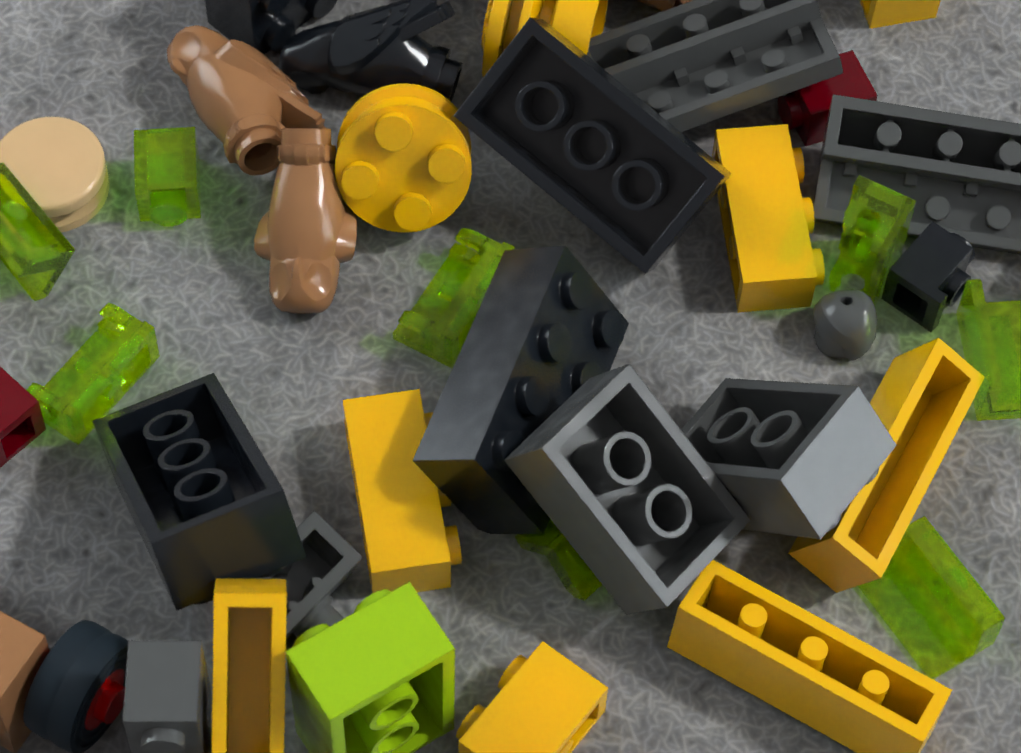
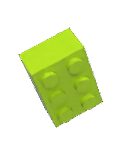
M410 582L392 592L388 589L374 592L358 604L353 614L331 626L320 624L308 629L296 639L293 647L286 651L295 729L309 753H414L454 729L455 647Z

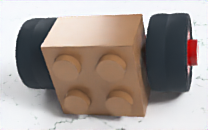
M0 611V746L13 753H17L30 733L33 732L44 739L51 740L55 745L67 752L83 753L92 747L106 732L124 707L129 640L111 633L107 628L93 621L83 620L68 629L50 650L44 634Z

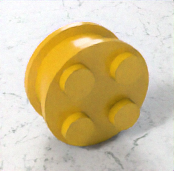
M402 83L377 88L361 97L350 108L342 121L338 133L335 177L342 198L359 218L383 230L409 233L431 228L443 222L456 211L468 192L472 175L470 132L464 124L454 117L458 110L457 107L449 99L433 89L416 84Z

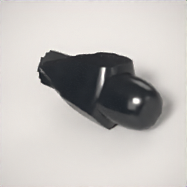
M401 0L347 15L339 21L303 30L287 39L281 50L279 67L296 83V87L307 90L310 93L320 94L330 86L342 92L364 96L383 86L408 83L433 89L452 102L463 63L449 59L450 49L442 46H432L418 34L455 15L449 1L438 5L437 0Z

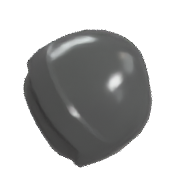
M855 289L838 290L826 294L815 304L813 308L816 326L814 339L818 349L823 354L831 358H847L851 361L862 357L871 348L876 338L878 319L874 303L866 293Z

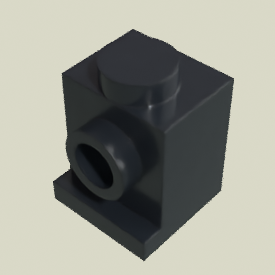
M932 221L889 269L881 299L929 332H932L939 324L945 304L952 307L963 295L971 281V276L965 272L967 266L975 258V251L972 245L964 237L956 233H950Z

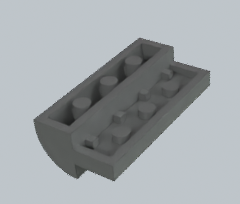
M693 0L592 37L587 54L588 57L680 132L843 74L840 56L821 18L817 0Z
M833 94L819 161V172L813 203L814 222L918 238L933 221L946 231L964 237L972 247L1021 255V124Z

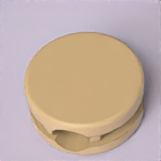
M41 117L16 126L0 140V206L12 222L24 229L37 233H62L82 226L101 210L109 193V175L102 145L95 134L86 126L67 118Z

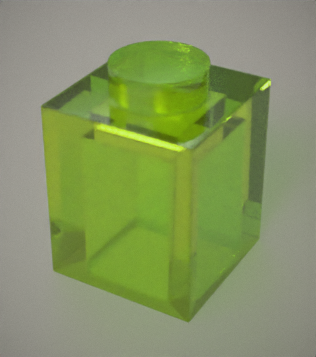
M195 127L134 130V184L140 222L153 221L157 225L171 227L182 224L186 219L201 218L200 160Z

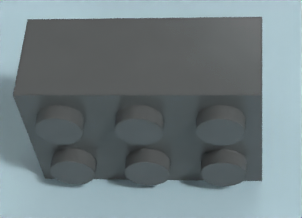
M630 364L590 377L504 459L626 615L667 608L751 521Z
M725 378L681 430L751 521L743 528L744 530L822 539L827 532L831 531L839 523L844 510L860 490L877 476L879 467L897 446L860 387L853 385Z

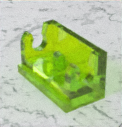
M861 175L858 176L842 221L843 231L838 247L841 251L829 275L828 286L830 291L834 292L841 286V279L845 275L856 274L865 283V286L860 291L871 297L874 306H876L883 293L889 269L902 254L916 200Z
M467 228L460 229L454 238L460 244H453L449 250V256L412 310H405L398 319L400 324L393 332L394 340L450 368H453L504 250H515L514 246L506 242L501 244Z
M107 303L99 311V314L104 318L97 324L98 329L44 387L37 383H32L26 389L39 401L44 423L77 445L94 429L92 421L106 416L160 357L155 328L146 321L141 322L111 303Z

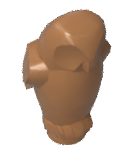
M200 25L185 27L176 33L168 45L167 61L171 69L179 75L182 82L188 88L190 100L197 115L206 127L223 143L224 153L229 163L238 164L244 173L263 175L278 167L277 149L278 145H282V128L327 129L324 126L325 120L322 118V114L309 107L308 99L296 87V83L264 54L251 45L239 40H228L220 33Z
M282 128V145H278L277 161L279 164L269 211L259 221L254 237L255 252L261 258L270 261L269 292L272 302L282 312L312 314L321 313L328 309L337 291L340 263L348 262L354 256L357 219L356 214L352 212L342 198L336 182V145H331V129Z

